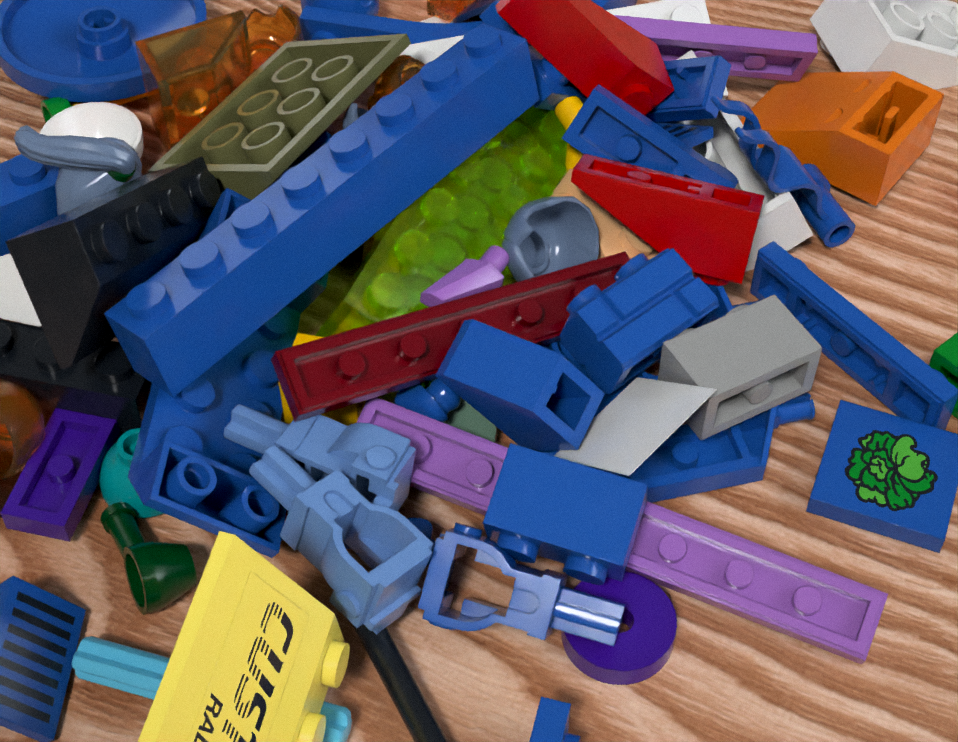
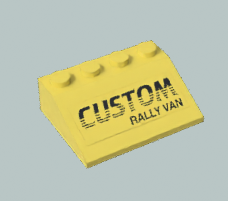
M219 531L138 742H323L326 716L320 714L328 687L338 688L347 669L350 654V645L344 642L335 613L239 537Z

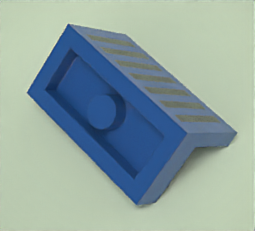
M11 576L0 584V726L39 742H51L55 738L72 669V659L77 649L86 610L15 576Z

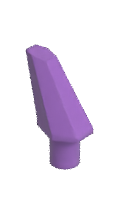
M492 245L479 260L465 258L460 265L421 292L420 302L428 307L502 287L504 276L501 272L509 263L508 253L502 247Z

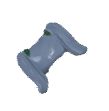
M28 125L20 127L15 132V144L22 155L41 164L59 167L55 184L58 216L142 176L140 158L134 148L124 140L114 137L47 136L36 132Z

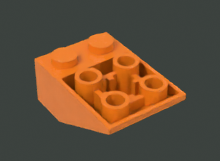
M894 71L805 72L799 82L779 80L751 110L758 118L761 129L769 132L778 145L790 148L802 165H816L831 185L877 206L929 146L944 94ZM744 116L740 119L743 125L746 119ZM757 144L759 148L764 147V144Z

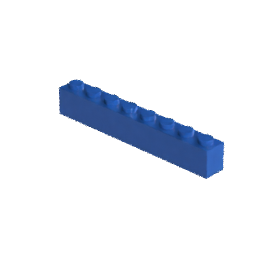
M485 23L468 31L463 39L435 60L425 64L416 75L391 94L382 97L374 107L348 127L335 133L326 144L297 166L288 169L279 180L249 203L237 208L228 219L206 236L186 247L177 258L144 283L135 286L125 298L104 313L134 371L174 398L539 101L540 97L527 39Z

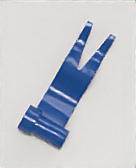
M712 96L711 101L722 112L746 117L743 128L737 127L735 129V133L739 137L738 145L742 154L769 190L775 193L790 192L804 218L827 247H836L845 243L853 235L855 224L830 193L831 185L819 168L814 164L802 165L790 148L778 145L769 132L761 129L758 118L748 105L741 101L722 100L717 96ZM757 144H764L763 148L756 149Z

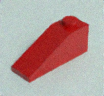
M500 0L495 5L497 13L523 38L527 39V42L587 98L592 90L600 84L646 116L674 91L657 43L591 0Z
M583 154L573 168L571 176L573 184L659 253L667 248H674L692 268L695 278L700 277L704 283L718 286L727 285L729 282L742 284L765 195Z

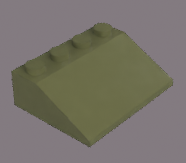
M407 33L284 43L155 163L148 172L151 173L203 156L208 171L216 178L219 184L221 194L226 188H229L250 200L254 199L270 186L411 44Z

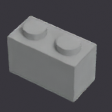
M774 294L751 305H739L721 318L695 329L687 328L678 336L663 342L658 380L717 389L686 420V423L700 440H704L810 391L822 347Z

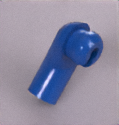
M437 378L426 389L418 384L399 390L394 404L443 423L448 420L447 414L459 407L461 397Z

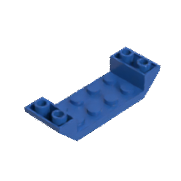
M226 188L218 199L198 241L228 219L237 208L249 203L251 200ZM329 271L174 398L152 383L128 473V478L143 505L215 535H218L219 531L234 534L256 552L273 558L279 553L282 539L280 533L285 522L287 510L249 474L252 464L262 459L263 454L224 438V428L231 421V412L237 404L245 405L281 421L283 407L279 380L271 358L275 351L292 347L298 332L301 313L326 289Z

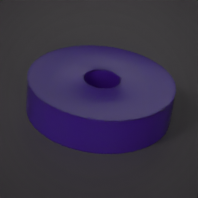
M625 571L622 582L606 577L603 585L581 581L574 588V590L625 604L622 623L630 628L628 631L618 632L614 647L561 631L564 650L571 662L581 672L603 683L629 685L652 677L664 667L673 650L677 618L671 600L657 584L646 577Z

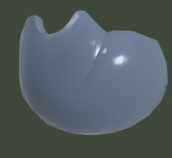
M574 196L543 197L524 204L515 212L503 233L502 248L509 255L507 267L517 282L593 261L599 255V228L590 208Z

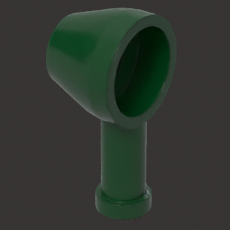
M117 502L108 506L103 511L100 518L105 531L112 535L123 557L128 585L137 608L143 615L159 611L196 586L197 576L193 558L188 547L183 543L146 542L136 523L137 516L134 509L126 502Z

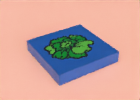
M840 400L806 512L940 553L946 538L958 487V434Z

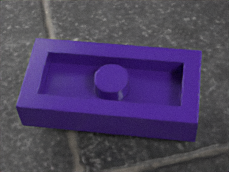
M55 408L0 512L6 528L70 542L99 483L103 459L108 450L121 436L117 420Z

